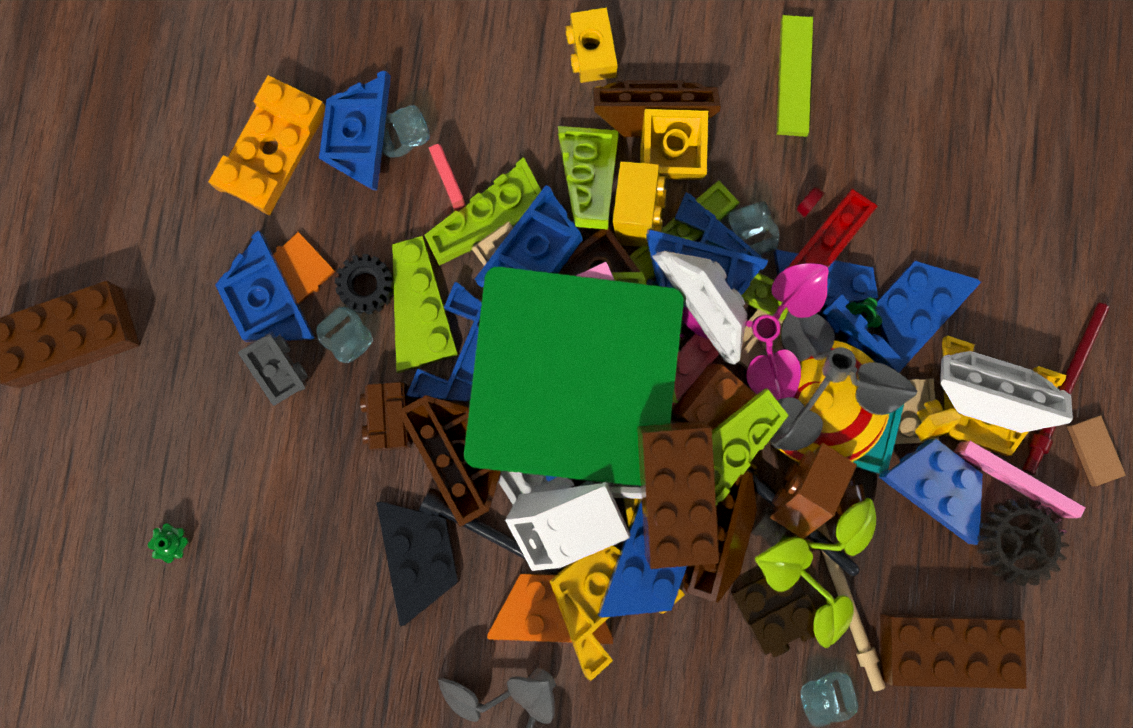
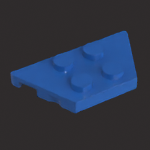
M386 71L377 73L378 78L364 85L359 82L349 87L346 92L337 93L326 99L319 159L372 190L378 189L391 75Z
M545 185L476 276L475 280L479 286L484 287L485 275L493 267L558 274L582 242L581 233L569 219L567 212L559 204L549 186Z
M647 230L646 233L657 286L674 288L652 257L658 252H673L711 259L713 263L717 262L727 275V278L724 280L730 289H736L740 295L750 286L749 283L760 270L766 267L768 260L654 230Z
M260 231L255 232L251 237L253 241L243 254L239 253L232 262L230 270L224 273L215 285L242 340L245 342H255L271 331L276 337L281 334L285 341L314 339L315 337L263 234Z
M914 261L877 300L876 309L878 315L882 317L880 326L883 339L907 364L981 282L969 276Z
M926 440L917 447L914 453H908L902 457L900 463L895 467L880 473V479L966 543L978 544L983 474L939 440Z
M640 499L629 527L630 538L626 539L623 543L597 616L605 618L672 611L687 566L650 569L645 558L642 499Z

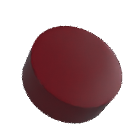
M817 186L814 187L796 208L797 212L805 218L825 193Z

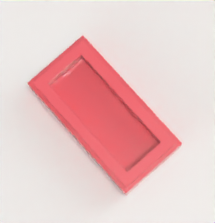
M438 143L429 147L432 159L454 210L459 211L463 209L466 204L442 146Z

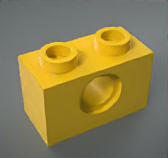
M607 7L570 13V25L565 26L568 45H574L575 54H571L573 73H579L580 83L615 78L618 65ZM586 43H594L598 47L596 49L589 50L586 49L583 45Z

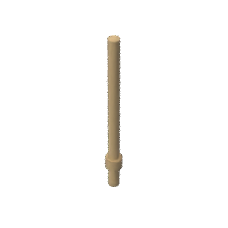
M824 523L817 529L831 541L826 524ZM822 551L838 596L845 595L853 603L854 614L849 627L858 648L856 655L860 666L865 667L873 691L882 690L886 686L877 664L880 660L875 647L870 646L843 570Z

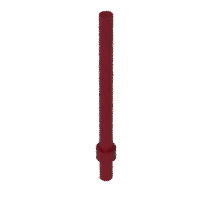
M1103 303L1097 304L1066 371V379L1058 389L1059 391L1064 390L1071 395L1110 310L1108 305ZM1057 426L1040 429L1038 434H1034L1029 444L1031 451L1022 471L1035 475L1043 455L1049 453L1053 444L1051 438Z

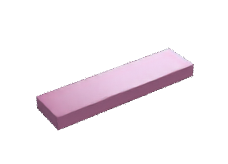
M972 441L958 443L954 451L965 461L1063 518H1081L1085 507Z

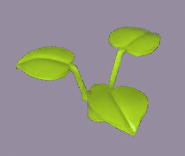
M868 497L864 501L852 505L840 517L836 528V537L839 541L837 544L810 542L800 537L790 538L782 536L776 541L774 546L755 557L757 564L765 575L767 583L778 592L788 590L798 581L801 575L825 597L827 604L817 610L814 618L815 637L824 648H829L848 629L854 614L853 603L845 595H840L834 599L804 569L808 568L812 563L813 554L810 551L811 548L834 551L845 549L848 555L855 556L867 547L873 537L876 526L875 507L873 501Z

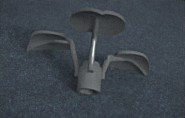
M788 312L781 329L783 348L791 351L798 361L807 360L811 356L815 360L826 359L822 366L825 378L805 407L795 398L787 397L778 400L789 416L770 439L771 444L781 450L793 451L803 449L816 441L822 431L823 422L821 417L810 411V409L831 381L836 383L842 382L850 375L851 383L859 386L855 393L858 404L867 412L875 415H886L896 411L907 401L915 397L918 391L903 375L887 365L869 362L857 369L854 367L856 358L849 349L838 347L831 350L835 340V333L832 326L820 315L815 314L811 317L799 318Z
M536 668L528 678L512 676L507 681L508 690L486 704L478 703L476 695L465 686L442 677L437 679L442 695L451 709L460 717L472 722H477L481 718L480 712L483 713L510 696L530 714L531 717L526 728H533L536 720L549 724L555 715L553 689L556 683L553 677L541 668Z

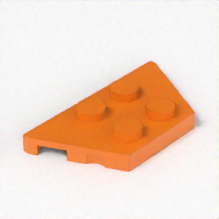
M521 573L488 632L487 639L572 643L550 584V580L556 575ZM604 622L592 634L600 644H613V637L606 622Z

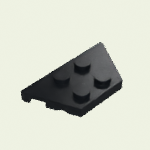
M377 502L399 625L405 626L459 582L447 518L436 515L429 516L413 509L386 502Z

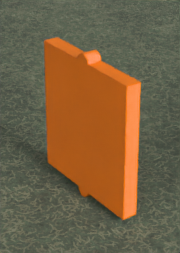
M299 232L282 247L277 246V251L273 254L298 305L312 292H318L319 286L335 273L333 268Z

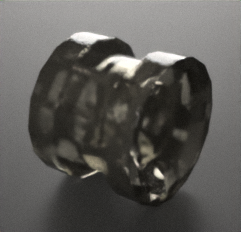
M767 506L754 522L751 534L763 537L766 544L772 547L780 541L787 529L770 518L773 509Z

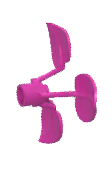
M805 263L782 271L775 278L771 288L774 298L782 302V304L773 316L760 315L754 321H746V326L751 327L753 335L766 343L767 355L756 356L747 368V382L756 394L766 388L777 401L787 397L794 398L801 378L800 363L797 357L789 350L783 349L773 354L772 341L780 333L781 328L778 319L786 307L791 315L799 318L811 317L821 310L827 297L829 271L827 266ZM683 306L682 320L698 336L709 339L689 309Z

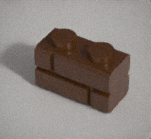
M404 382L365 385V393L360 394L361 412L367 413V425L362 426L363 444H368V448L371 451L411 448L410 434L397 412L408 405L407 385Z

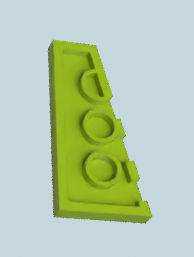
M558 126V139L575 227L608 229L619 137L617 130Z
M524 157L515 164L516 167L506 175L503 173L493 181L494 184L482 194L477 193L469 200L470 203L459 212L454 211L425 234L439 266L471 251L472 246L478 244L507 221L514 228L541 192Z
M423 236L392 244L396 372L401 373L458 356Z
M766 388L712 430L716 506L725 499L734 482L741 474L745 473L751 465V460L759 450H763L789 416Z

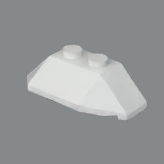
M667 251L658 252L652 257L672 286L681 292L685 305L726 363H737L741 356L748 314L743 308L745 301L740 293L734 288L731 290L724 280L727 278V275L723 268L717 262L713 263L711 259Z
M972 351L956 353L952 356L944 355L941 359L940 383L959 414L1020 433L1068 424L1073 420L1071 395L1064 390L1059 391L1050 381L1031 369Z

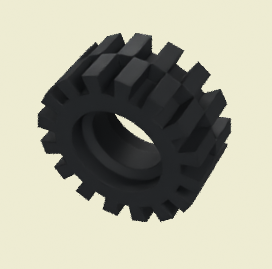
M363 254V257L360 258L358 255L352 256L353 260L350 262L345 260L343 262L344 268H338L337 273L339 276L338 278L335 277L334 281L337 285L335 290L340 300L348 308L360 314L362 312L373 314L374 310L378 312L383 310L382 306L384 304L388 306L391 302L389 300L390 296H394L393 275L386 264L375 256L371 258L368 254ZM364 273L372 274L377 280L375 291L367 296L358 295L354 291L355 279Z

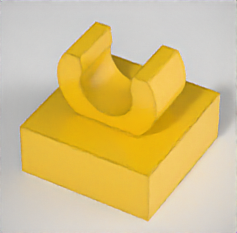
M937 399L928 401L924 404L926 408L917 412L922 423L915 432L921 442L947 434L962 418L955 408L943 411Z

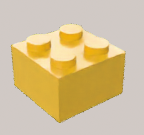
M620 162L613 226L616 239L621 245L648 247L647 230L662 232L663 219H661L662 208H665L666 189L665 177L660 176L659 164Z

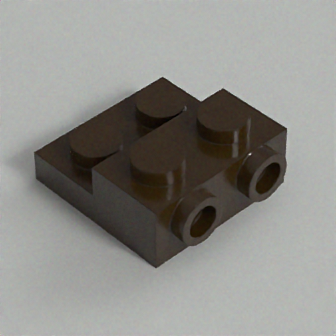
M764 575L731 593L763 654L771 653L773 657H777L790 650L788 643L797 638L804 642L815 637L814 618L817 611L808 594L804 593L799 581L788 590L778 592L770 587Z

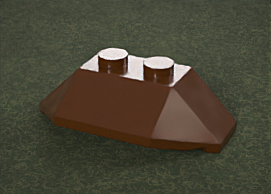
M621 80L609 83L604 87L598 86L593 88L594 112L624 137L642 138L645 109L708 111L709 120L720 112L721 108L718 87H706L700 83L685 80Z
M425 395L398 410V414L459 527L490 511L502 471L474 468L465 461L464 449L469 408Z
M747 471L738 477L729 489L730 492L725 499L716 506L719 563L687 566L682 580L685 591L688 594L718 603L741 573L757 512L753 474Z

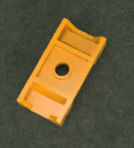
M268 75L253 101L256 108L229 156H222L208 182L216 190L227 192L270 216L324 118L325 105L323 101ZM267 142H278L276 152L269 155L263 153V147Z

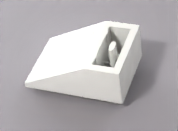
M607 483L521 494L505 519L532 571L561 568L629 539L631 535Z

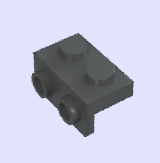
M271 331L240 350L238 354L272 405L275 406L294 393L305 389L307 386L305 379L309 377L299 362L294 364L287 353L291 349L280 334L276 337Z

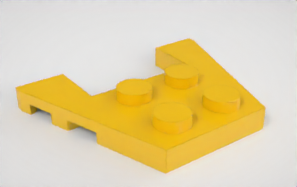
M945 336L942 340L943 356H952L966 351L973 352L975 344L951 336ZM1040 366L1033 368L1034 372L1050 381L1056 388L1063 384L1067 376ZM944 390L945 410L955 408ZM959 414L962 419L945 436L962 442L972 441L986 450L1003 456H1012L1028 432H1016Z
M613 545L570 563L550 580L584 676L590 681L613 661L592 634L609 618L597 616L621 552ZM680 589L674 604L685 595Z

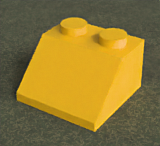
M645 109L640 163L659 164L660 176H664L665 179H703L707 175L708 111Z

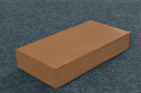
M1101 415L1067 426L1091 486H1098L1126 476Z

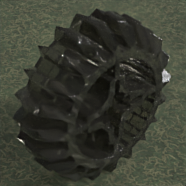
M1019 498L1017 502L1014 499H1006L1005 505L996 503L993 505L995 513L986 512L984 514L989 523H980L979 525L980 529L985 532L984 535H978L977 540L984 542V547H980L977 552L988 555L983 564L988 567L993 566L991 574L997 577L1003 575V581L1006 583L1015 581L1017 586H1025L1027 582L1030 585L1040 584V579L1048 581L1051 579L1050 571L1058 572L1061 570L1056 561H1065L1067 559L1060 551L1061 548H1067L1070 545L1066 542H1061V536L1068 532L1065 529L1057 528L1062 519L1059 517L1050 518L1053 509L1050 507H1043L1041 509L1040 501L1034 500L1029 503L1027 498ZM1018 515H1023L1030 519L1027 524H1022L1020 528L1018 526H1011L1008 523ZM1001 536H1002V538H1003V540H1004V547H1003V549H1002V546H1001ZM1024 556L1036 560L1025 568H1018L1013 565L1016 560H1021Z

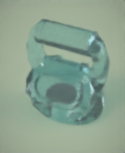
M416 105L400 108L396 112L386 115L382 147L384 155L390 158L401 157L407 154L413 147L421 146L430 139V132L426 121ZM387 123H393V127L400 138L401 147L398 150L393 145L386 127Z
M759 201L732 211L729 214V222L733 232L743 241L744 239L751 238V236L765 233V231L771 233L772 238L750 245L759 255L776 249L779 244L780 233L776 223L771 218L770 208L765 201Z
M338 307L317 325L316 332L319 342L325 348L332 351L335 358L342 363H349L357 359L370 347L373 341L370 330L362 324L358 314L347 307ZM349 316L351 322L346 323L338 332L333 334L331 339L325 336Z
M831 672L824 675L821 679L809 681L801 687V701L809 722L815 727H823L831 722L846 721L857 713L859 704L851 677L846 673ZM835 680H838L846 707L845 712H840L835 688L832 685Z

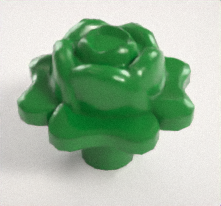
M169 523L164 524L162 529L155 528L153 530V537L148 542V547L154 550L152 557L154 559H162L168 564L172 563L174 558H182L184 548L189 543V540L183 537L184 529L175 528Z

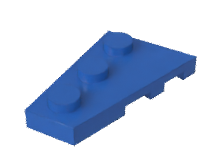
M775 250L773 252L777 276L790 265L798 253ZM834 261L828 271L827 297L823 307H826L841 294L849 303L864 302L868 297L877 299L878 293L873 267Z
M843 294L839 295L819 313L832 326L835 334L838 333L847 341V344L861 350L874 362L887 365L898 373L906 366L902 358L882 337L876 334L871 335L867 331L868 322L861 314L854 315L845 307L849 301Z

